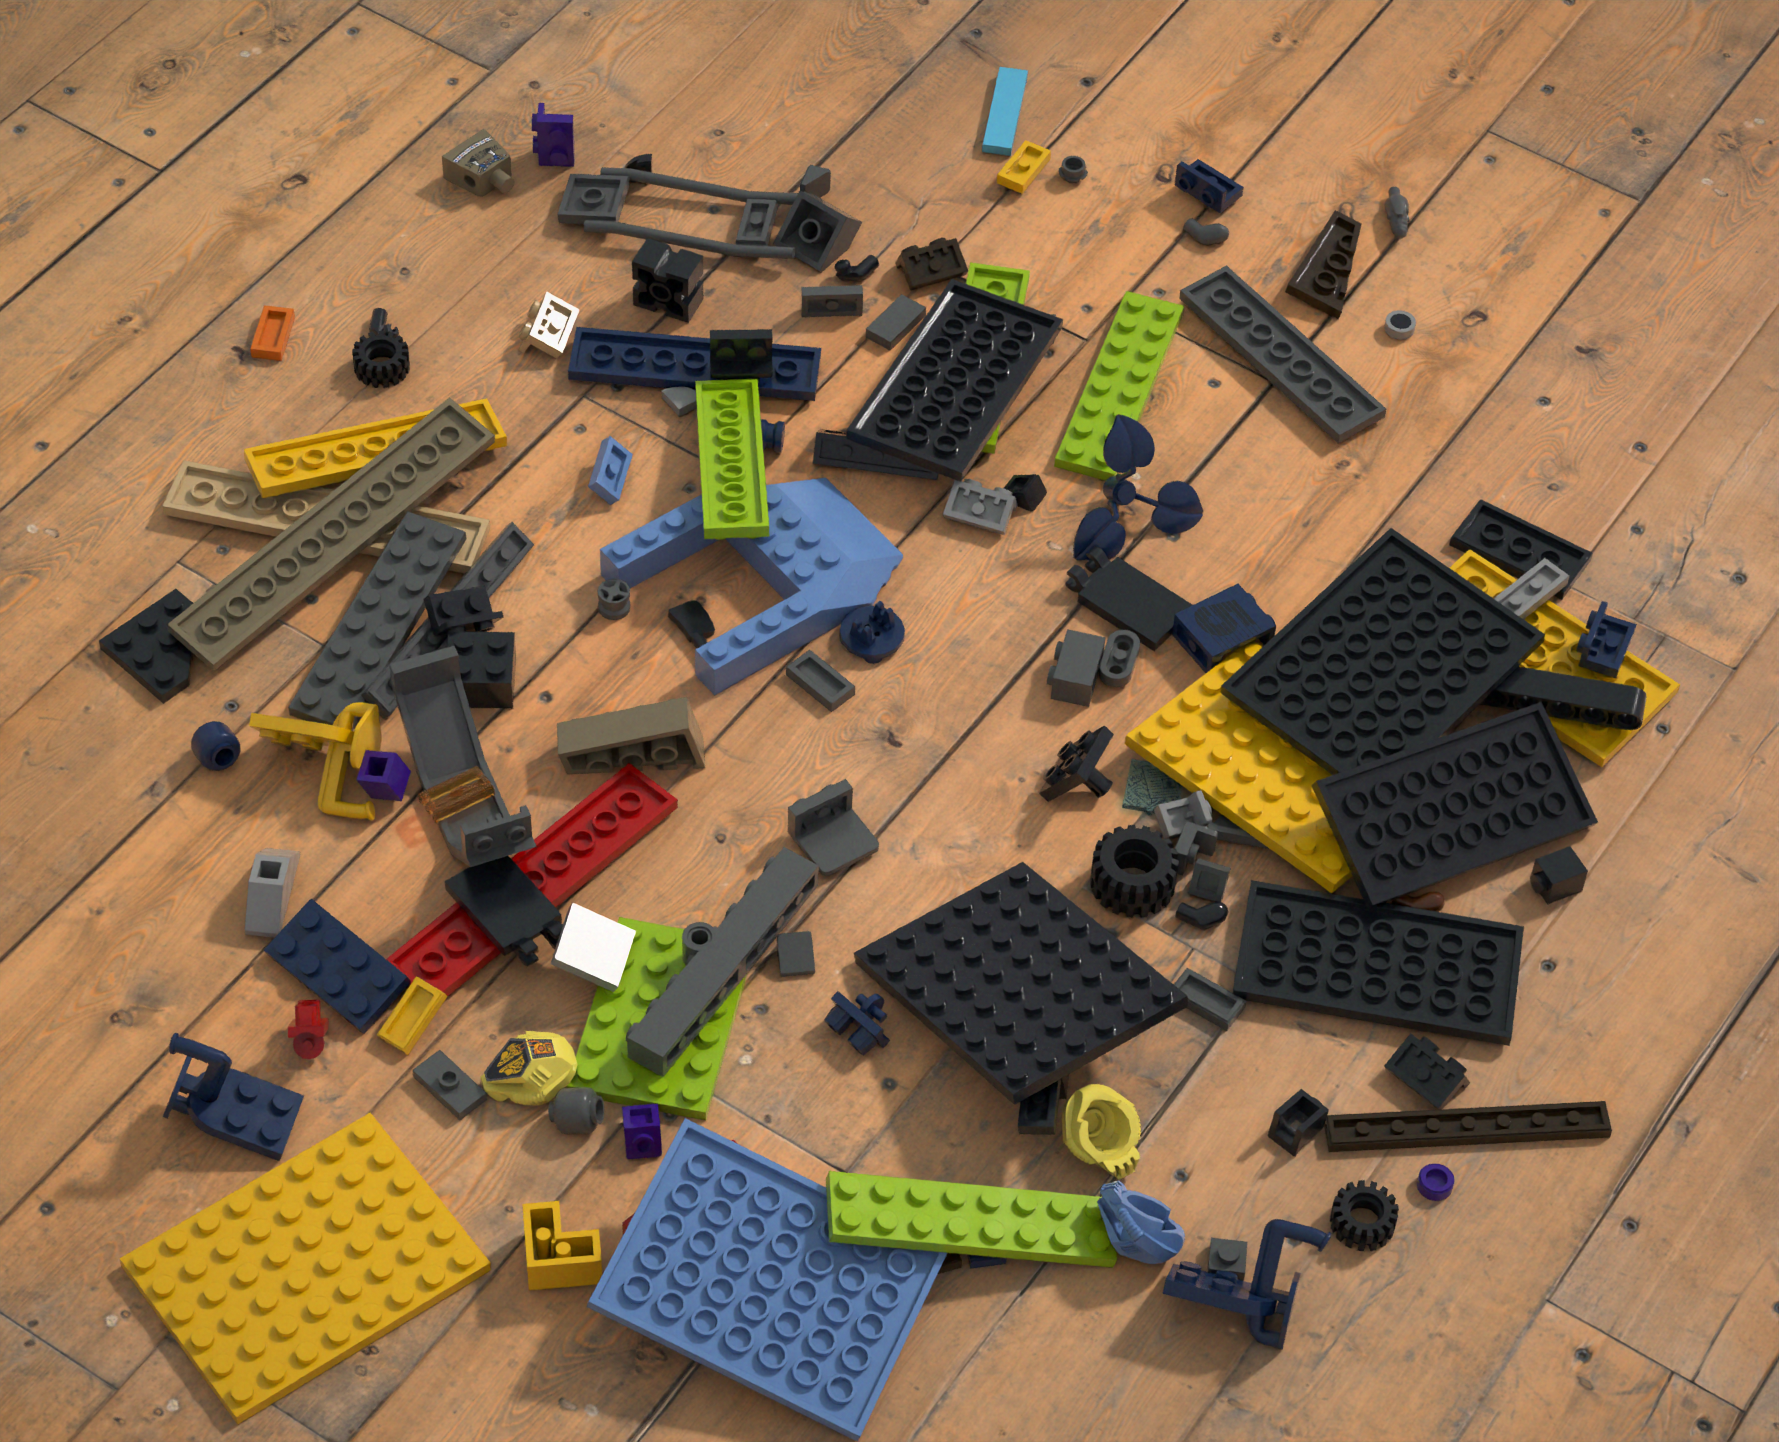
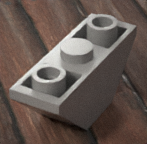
M265 848L255 855L248 882L245 935L275 938L282 930L300 858V851Z

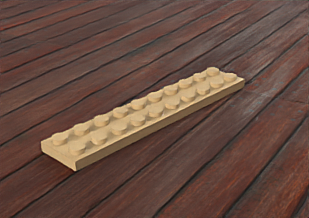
M183 460L162 507L164 515L277 537L333 492L334 489L313 487L262 498L251 473ZM416 506L410 511L411 513L466 532L467 539L448 570L465 574L480 556L490 530V520L422 506ZM403 518L360 553L380 557Z

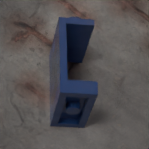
M1236 584L1176 613L1172 636L1201 669L1207 673L1222 661L1223 655L1256 639H1259L1263 645L1268 643L1275 636L1276 624L1269 614H1265L1256 604L1254 597L1250 593H1246L1239 584Z

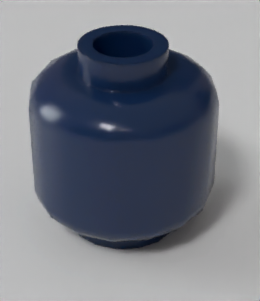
M212 721L203 724L195 731L191 739V749L194 755L204 767L212 771L225 770L232 766L241 752L238 738L222 722Z

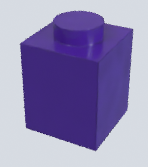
M365 750L356 781L372 799L402 801L411 771L397 753Z

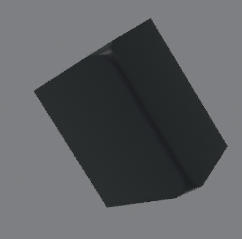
M1036 474L1013 475L1004 487V489L1012 492V496H1015L1017 506L1028 511H1034L1047 494L1040 476Z

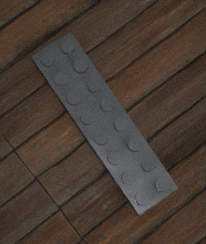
M1227 265L1180 290L1179 299L1338 444L1385 418L1386 408Z
M407 511L289 705L290 715L305 721L333 725L337 716L347 705L357 702L368 703L361 694L405 644L426 608L423 599L436 592L467 539L465 531ZM361 717L354 718L352 731Z

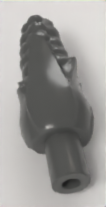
M1391 187L1388 191L1389 198L1385 202L1387 219L1390 220L1392 233L1396 238L1402 239L1407 236L1409 203L1400 194L1398 187Z

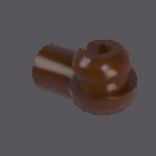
M1433 891L1417 897H1412L1408 894L1394 899L1392 904L1439 912L1445 904V899L1440 892Z

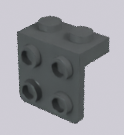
M846 779L836 784H830L820 792L806 799H799L792 806L788 807V833L809 860L819 865V872L823 876H830L879 850L878 840L852 809L853 787Z

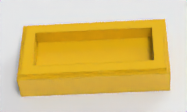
M416 976L377 1036L406 1055H409L448 996Z

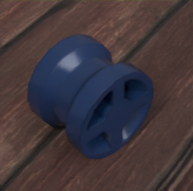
M761 419L763 450L770 448L775 452L782 453L785 422L778 421L772 424L768 423L767 420Z

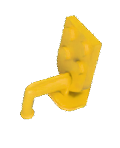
M363 702L347 705L337 716L333 725L251 713L249 726L260 732L259 737L271 739V743L291 746L292 741L302 744L303 748L322 751L323 746H328L318 796V807L323 813L354 819H375V808L372 801H367L366 804L343 802L340 799L349 754L352 767L360 770L365 750L380 751L382 737L378 705ZM361 717L355 731H352L354 718Z

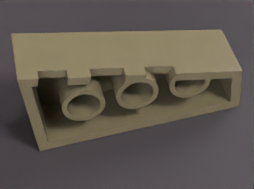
M687 697L557 723L558 755L567 774L611 773L613 767L623 768L628 763L640 771H643L642 766L663 765V770H677V764H693V769L705 768L703 735Z

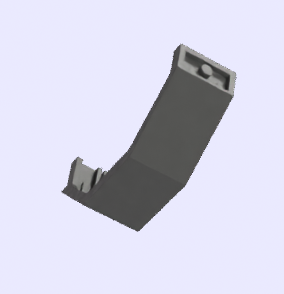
M455 646L390 664L392 688L418 778L450 854L472 867L537 847L532 837L531 814L527 806H521L520 813L510 816L485 761L461 680L459 655Z

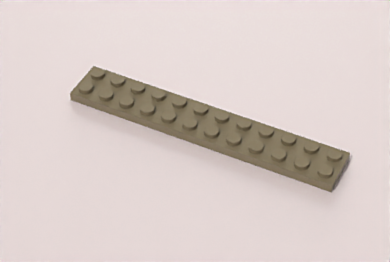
M449 397L168 623V632L212 671L217 670L403 518L407 511L413 510L495 443V435Z

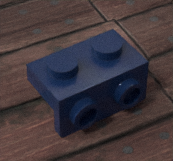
M1199 159L1191 165H1187L1182 161L1177 165L1175 186L1220 214L1243 196V186Z
M1602 601L1598 612L1591 611L1586 625V629L1590 631L1588 634L1582 633L1576 651L1582 653L1579 662L1580 667L1617 678L1637 624L1606 615L1608 602Z

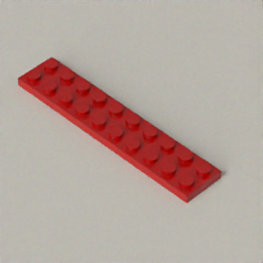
M628 763L535 838L534 842L537 847L518 852L511 859L556 908L678 808V799L632 764ZM456 902L386 960L405 974L411 983L417 976L449 996L501 952Z

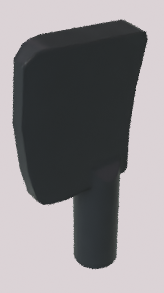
M691 600L668 611V617L679 627L688 641L694 644L696 649L708 643L705 638L715 633L711 618L698 601Z

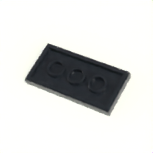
M1481 499L1452 535L1449 543L1450 546L1464 553L1469 549L1504 572L1518 579L1546 558L1569 575L1568 584L1553 595L1563 600L1590 563L1593 555L1592 552Z

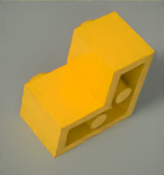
M559 1201L522 1204L529 1291L597 1285L602 1276L599 1229L562 1232Z

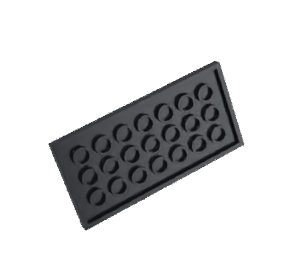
M951 279L848 427L846 439L961 482L1061 331L1063 319Z
M1542 702L1323 778L1311 785L1368 909L1593 827L1598 823Z
M1251 880L1232 994L1246 1001L1510 1046L1524 926L1383 903L1368 909L1364 900L1359 898Z

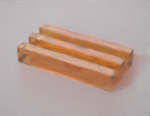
M475 766L419 793L418 796L421 805H425L428 814H432L435 823H438L495 795V789L480 768ZM478 779V781H476V782H474V783H472V784H470V785H468V786H465V785H467V784H469V783H471V782H473V781H475V780ZM450 793L449 795H447V796H445V797H443V798H441V799H438V798H440V797H442V796H444V795Z

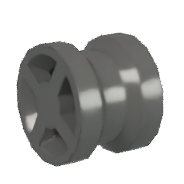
M608 579L602 582L597 591L599 613L609 620H619L626 617L631 608L628 584L620 579Z

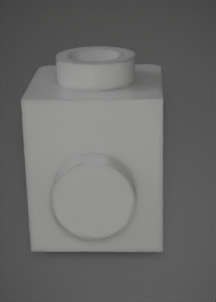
M1201 790L1194 792L1188 798L1159 804L1154 808L1164 839L1180 837L1186 821L1204 826L1212 822L1211 806L1204 798Z

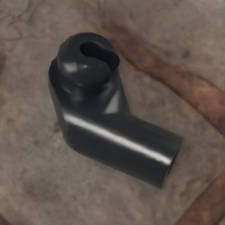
M868 255L858 265L851 266L849 260L842 259L835 263L834 268L837 271L836 276L842 281H861L878 268L879 261L875 256Z
M1182 902L1176 911L1175 918L1201 930H1206L1225 921L1228 915V908L1222 902H1213L1198 909Z

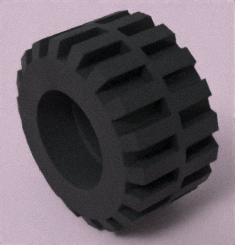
M1128 825V829H1123L1121 826L1114 828L1113 834L1107 832L1103 835L1102 841L1098 840L1093 852L1090 885L1093 888L1094 897L1101 899L1100 904L1105 909L1111 907L1114 914L1119 915L1122 912L1126 913V917L1133 918L1134 914H1139L1142 918L1147 917L1150 911L1154 914L1161 911V906L1166 907L1170 903V898L1173 897L1175 892L1179 860H1177V850L1172 848L1173 843L1169 838L1162 839L1163 833L1157 830L1153 833L1150 831V827L1147 826L1139 829L1135 825ZM1137 868L1146 873L1135 875L1127 873L1122 869Z

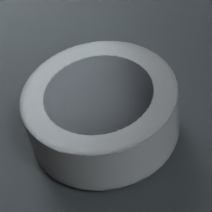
M1393 311L1387 315L1384 329L1394 339H1408L1414 334L1416 320L1412 314L1406 311Z

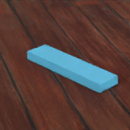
M999 67L982 152L1011 156L1028 78V70Z

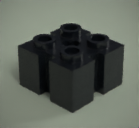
M647 238L632 261V279L637 280L633 286V305L653 312L660 308L666 310V316L689 323L704 299L703 282L699 280L703 275V255L680 249L676 253L672 251L670 245Z

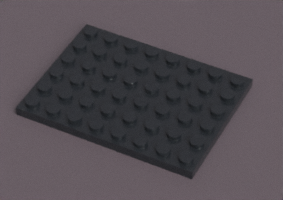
M1390 528L1221 685V694L1330 774L1335 775L1448 735L1544 642L1545 634Z
M1024 862L1011 867L1005 872L854 952L855 963L1014 1105L1189 1007L1188 996Z

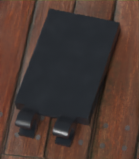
M1094 546L1086 554L1090 560L1085 564L1086 569L1093 574L1088 577L1082 567L1074 565L1067 571V575L1071 578L1065 585L1070 590L1078 592L1077 602L1120 630H1128L1135 633L1139 637L1140 643L1155 651L1172 635L1175 614L1192 606V604L1119 557H1116L1111 562L1102 549Z
M509 856L469 867L445 881V890L504 956L513 951L526 967L532 965L539 960L534 951L538 950V947L533 939L541 934L547 939L553 949L556 948L563 926L561 913Z

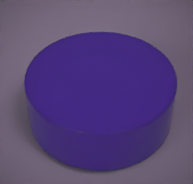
M1428 1164L1419 1172L1417 1188L1421 1195L1429 1200H1444L1452 1193L1455 1182L1454 1175L1444 1165Z

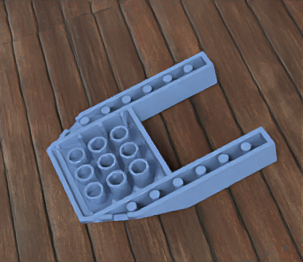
M827 478L766 485L769 537H758L755 539L726 538L784 600L695 649V675L713 695L722 692L839 626L851 611L859 607L872 606L882 586H885L891 578V572L902 561L903 554ZM702 494L601 548V576L605 580L620 579L626 582L629 588H632L718 541L716 539H704Z

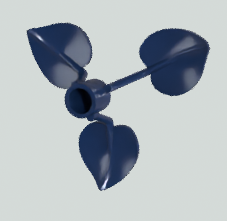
M1120 414L1116 415L1103 448L1104 461L1107 466L1119 472L1116 476L1108 478L1103 485V493L1109 499L1107 504L1111 506L1113 516L1104 507L1095 508L1085 515L1074 539L1073 557L1076 560H1090L1086 554L1094 546L1102 549L1108 559L1115 557L1122 550L1126 533L1124 527L1116 522L1119 519L1116 504L1128 505L1134 499L1156 506L1151 516L1152 523L1157 529L1169 534L1182 533L1191 529L1203 516V508L1196 491L1185 482L1171 481L1165 484L1160 489L1158 501L1136 493L1134 484L1126 480V478L1136 473V467L1149 465L1155 452V445L1151 434L1142 424L1130 417Z

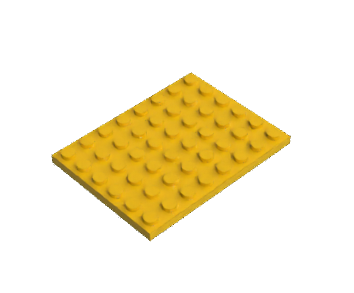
M1252 641L1235 650L1130 731L1125 737L1124 744L1190 792L1194 793L1201 790L1204 798L1212 808L1326 890L1333 893L1349 880L1352 874L1311 786L1316 781L1332 776V774L1221 694V685L1262 648L1261 645Z
M371 1112L119 1258L121 1267L237 1425L491 1271V1262Z

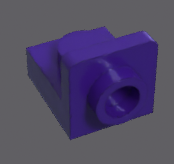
M658 1104L622 1107L626 1158L640 1159L662 1156Z

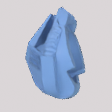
M1119 1180L1103 1184L1100 1190L1102 1198H1099L1097 1203L1110 1242L1119 1255L1148 1264H1158L1174 1257L1181 1250L1185 1241V1233L1179 1224L1169 1218L1171 1209L1151 1196L1127 1190L1125 1185Z

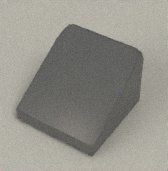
M814 165L808 166L800 183V190L816 195L819 198L826 195L830 191L831 171Z
M811 932L778 934L776 949L780 976L815 974Z

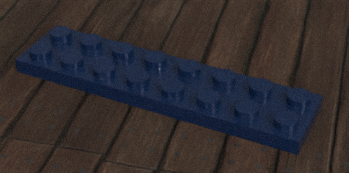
M576 327L568 368V380L659 388L688 387L696 390L695 381L758 379L759 396L815 401L821 362V348L772 344L773 377L712 379L710 377V338Z

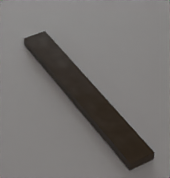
M1605 1101L1327 1115L1324 1124L1329 1152L1610 1138L1612 1133Z

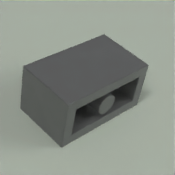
M1067 629L1064 642L1058 641L1056 645L1054 660L1058 661L1057 665L1050 666L1047 677V685H1052L1051 699L1086 707L1090 706L1099 675L1106 637Z

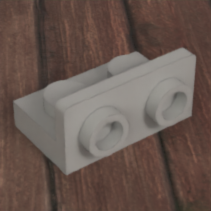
M964 479V482L954 480L943 516L949 520L1005 535L1012 511H1016L1017 501L1015 496H1012V492L1004 488L995 487L994 490L982 487L981 483L972 479Z

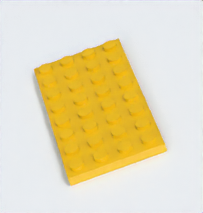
M1470 549L1449 567L1493 599L1517 580ZM1547 600L1524 619L1544 633L1545 637L1544 642L1519 667L1634 686L1646 693L1647 698L1641 727L1636 730H1623L1549 717L1559 740L1600 767H1603L1678 693L1679 683L1629 651L1625 655L1617 678L1580 667L1579 662L1582 653L1576 651L1582 633L1588 634L1590 630L1586 629L1587 624L1550 600Z

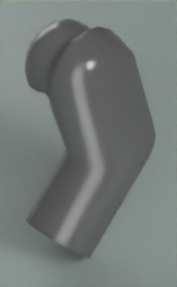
M1190 218L1183 226L1184 231L1203 245L1224 242L1229 237L1228 228L1222 224L1202 226L1195 219Z

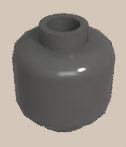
M590 1087L562 1088L556 1094L555 1100L549 1104V1118L551 1122H555L557 1129L562 1134L592 1133L598 1124L603 1122L604 1102L602 1097L597 1096L596 1092Z

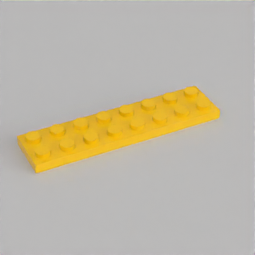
M487 398L458 404L495 435V443L485 451L507 446V436ZM433 410L244 449V459L262 498L339 483L349 479Z

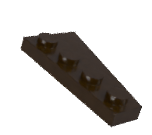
M1335 210L1288 283L1285 292L1339 320L1362 223Z

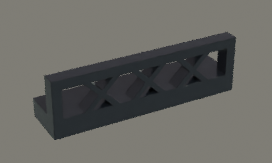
M819 429L816 432L813 455L814 464L938 479L939 473L846 439L847 432Z

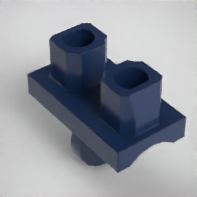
M839 991L833 995L831 1000L835 1006L824 1019L833 1031L841 1035L851 1023H854L858 1029L848 1038V1042L863 1056L876 1044L882 1048L888 1044L890 1040L883 1034L884 1030L872 1020L875 1018L882 1023L887 1018V1014L881 1010L884 1005V998L879 994H873L867 998L861 993L855 999V1002L861 1006L859 1009Z

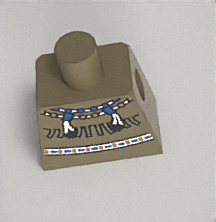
M482 129L442 156L443 178L477 196H485L495 188L503 193H508L514 186L515 181L511 177L510 155L485 129Z

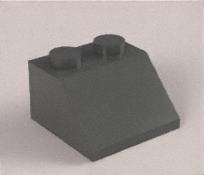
M800 190L773 244L775 246L794 247L796 258L823 272L849 249L862 221L818 196Z

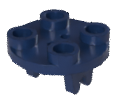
M882 601L877 602L875 606L859 607L851 611L842 620L840 628V642L850 653L864 658L866 662L872 664L879 663L882 658L897 652L905 638V628L902 620L891 608H884Z

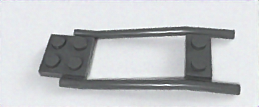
M602 167L600 175L570 174L557 215L559 223L584 224V232L613 233L645 240L649 238L666 244L734 257L794 259V247L768 246L778 210L777 204L793 205L798 193L747 191L631 168ZM629 180L746 202L736 237V244L620 223L619 218L630 186Z

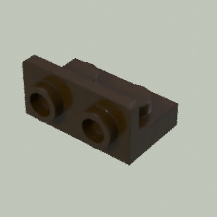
M939 238L930 242L929 246L919 248L917 245L907 247L901 251L895 262L897 269H903L910 290L961 277L968 272L956 238L947 241L946 238Z

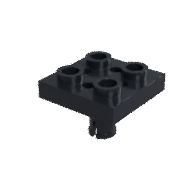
M1103 726L1094 732L1090 730L1085 732L1074 743L1071 741L1067 742L1057 754L1059 760L1056 765L1052 766L1044 775L1043 780L1046 782L1039 794L1049 802L1083 783L1097 798L1104 796L1111 788L1113 782L1107 779L1095 766L1114 734L1106 726Z

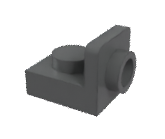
M1186 821L1175 847L1178 853L1177 860H1179L1177 874L1183 876L1187 864L1194 865L1198 852L1213 856L1218 838L1217 831L1211 830L1204 825H1197Z

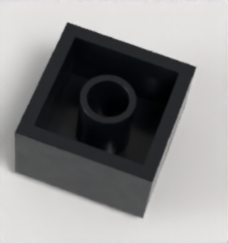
M448 631L447 647L455 646L459 655L460 675L469 707L513 708L516 670L515 632Z

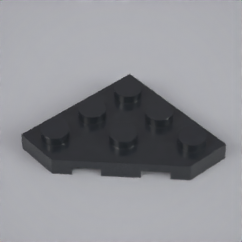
M174 589L99 640L100 649L163 704L189 687L191 677L190 668L193 653L168 632L167 624L193 604L177 589Z

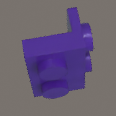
M538 103V113H532V131L537 132V136L533 135V153H538L539 166L574 167L573 115L545 114V103Z

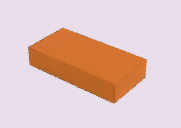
M264 305L250 348L251 358L282 361L295 319L293 308Z

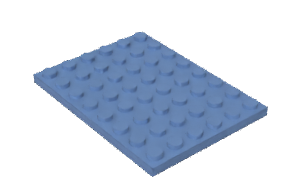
M685 1118L591 1295L587 1307L858 1442L947 1253L829 1242L826 1187Z

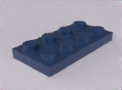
M310 899L264 949L273 960L363 1034L411 983L405 974L313 899Z

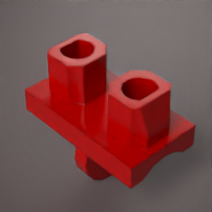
M299 1000L298 1004L295 1005V1019L288 1026V1038H294L293 1047L298 1056L303 1059H314L324 1049V1036L329 1029V1018H321L320 1000Z

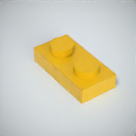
M1025 140L997 174V184L1023 194L1050 161L1051 150Z

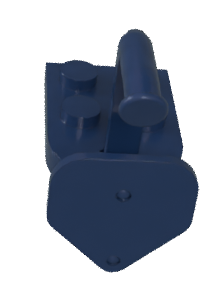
M174 1033L169 1045L170 1054L180 1053L187 1056L163 1117L168 1119L171 1110L187 1114L193 1123L206 1134L280 1161L304 1095L230 1068L232 1060L223 1051L188 1038L180 1037L178 1033ZM192 1058L208 1063L206 1071L198 1077L186 1073ZM178 1092H181V1093H184V1094H187V1093H188L187 1098L184 1097V1096L179 1095Z
M1273 1219L1264 1228L1252 1283L1238 1280V1276L1232 1272L1217 1270L1216 1274L1202 1271V1267L1196 1263L1181 1261L1180 1265L1173 1263L1165 1280L1163 1294L1245 1314L1250 1333L1257 1342L1283 1350L1301 1273L1295 1272L1290 1292L1273 1288L1284 1238L1311 1244L1318 1247L1319 1252H1322L1332 1234L1330 1232L1326 1234L1313 1227L1281 1219ZM1275 1310L1277 1314L1284 1315L1280 1332L1264 1328L1266 1316L1273 1315Z

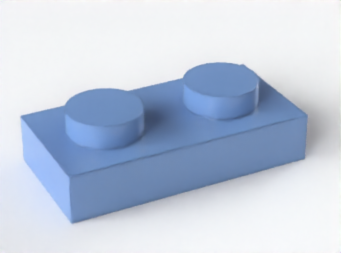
M611 436L601 442L588 484L591 490L610 505L620 499L633 455Z

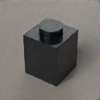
M1571 846L1535 859L1530 883L1533 890L1540 894L1548 905L1582 892L1588 870Z

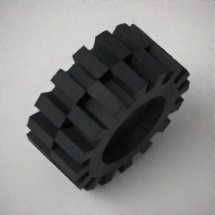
M379 331V335L376 336L374 332L368 333L369 338H366L364 335L360 337V342L356 341L354 349H352L354 372L359 381L363 379V384L367 386L372 382L374 388H378L379 384H383V388L389 387V382H392L395 386L399 384L398 378L402 381L406 378V373L408 374L410 370L409 350L406 341L403 342V338L400 335L395 338V333L389 332L388 336H386L384 331ZM377 357L391 358L383 362L372 361V359Z
M1358 1180L1357 1187L1354 1186L1353 1182L1348 1183L1346 1190L1341 1188L1338 1191L1330 1215L1332 1232H1337L1336 1238L1340 1242L1346 1238L1345 1246L1352 1248L1353 1243L1358 1244L1357 1251H1364L1365 1245L1369 1246L1370 1251L1376 1250L1377 1244L1381 1247L1385 1246L1387 1240H1391L1398 1219L1399 1208L1398 1204H1395L1396 1198L1393 1194L1387 1196L1388 1189L1384 1186L1377 1190V1183L1371 1181L1370 1187L1365 1186V1180ZM1356 1208L1369 1209L1378 1216V1220L1369 1224L1361 1223L1355 1220L1350 1212Z

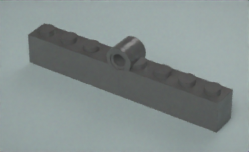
M783 847L776 857L772 856L769 858L760 877L757 880L753 879L747 885L741 900L737 904L733 903L728 908L725 919L718 927H712L704 922H696L684 929L682 934V959L686 967L679 975L674 974L671 977L663 995L659 999L655 998L652 1000L644 1018L640 1023H634L628 1030L626 1041L629 1059L662 1077L665 1076L775 940L777 935L817 888L819 865Z

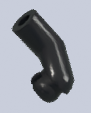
M376 308L373 310L369 333L374 332L376 336L379 335V331H384L385 335L388 336L389 332H393L396 338L399 335V330L396 326L394 329H391L392 324H386L388 313L385 309Z

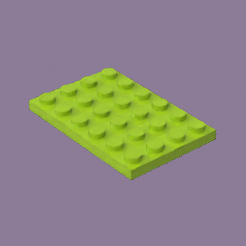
M619 917L617 923L635 930V935L618 988L612 992L599 985L597 987L576 1054L578 1063L576 1073L567 1085V1088L590 1087L596 1092L597 1096L602 1097L603 1101L628 1106L658 1104L659 1112L706 1121L747 974L665 1076L662 1077L628 1058L626 1035L634 1023H640L644 1018L652 1000L655 998L659 999L663 995L671 977L674 974L679 975L686 967L682 959V934L684 929Z

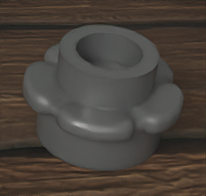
M1078 156L1066 157L1062 161V167L1059 168V175L1069 183H1077L1085 179L1088 174L1085 161Z

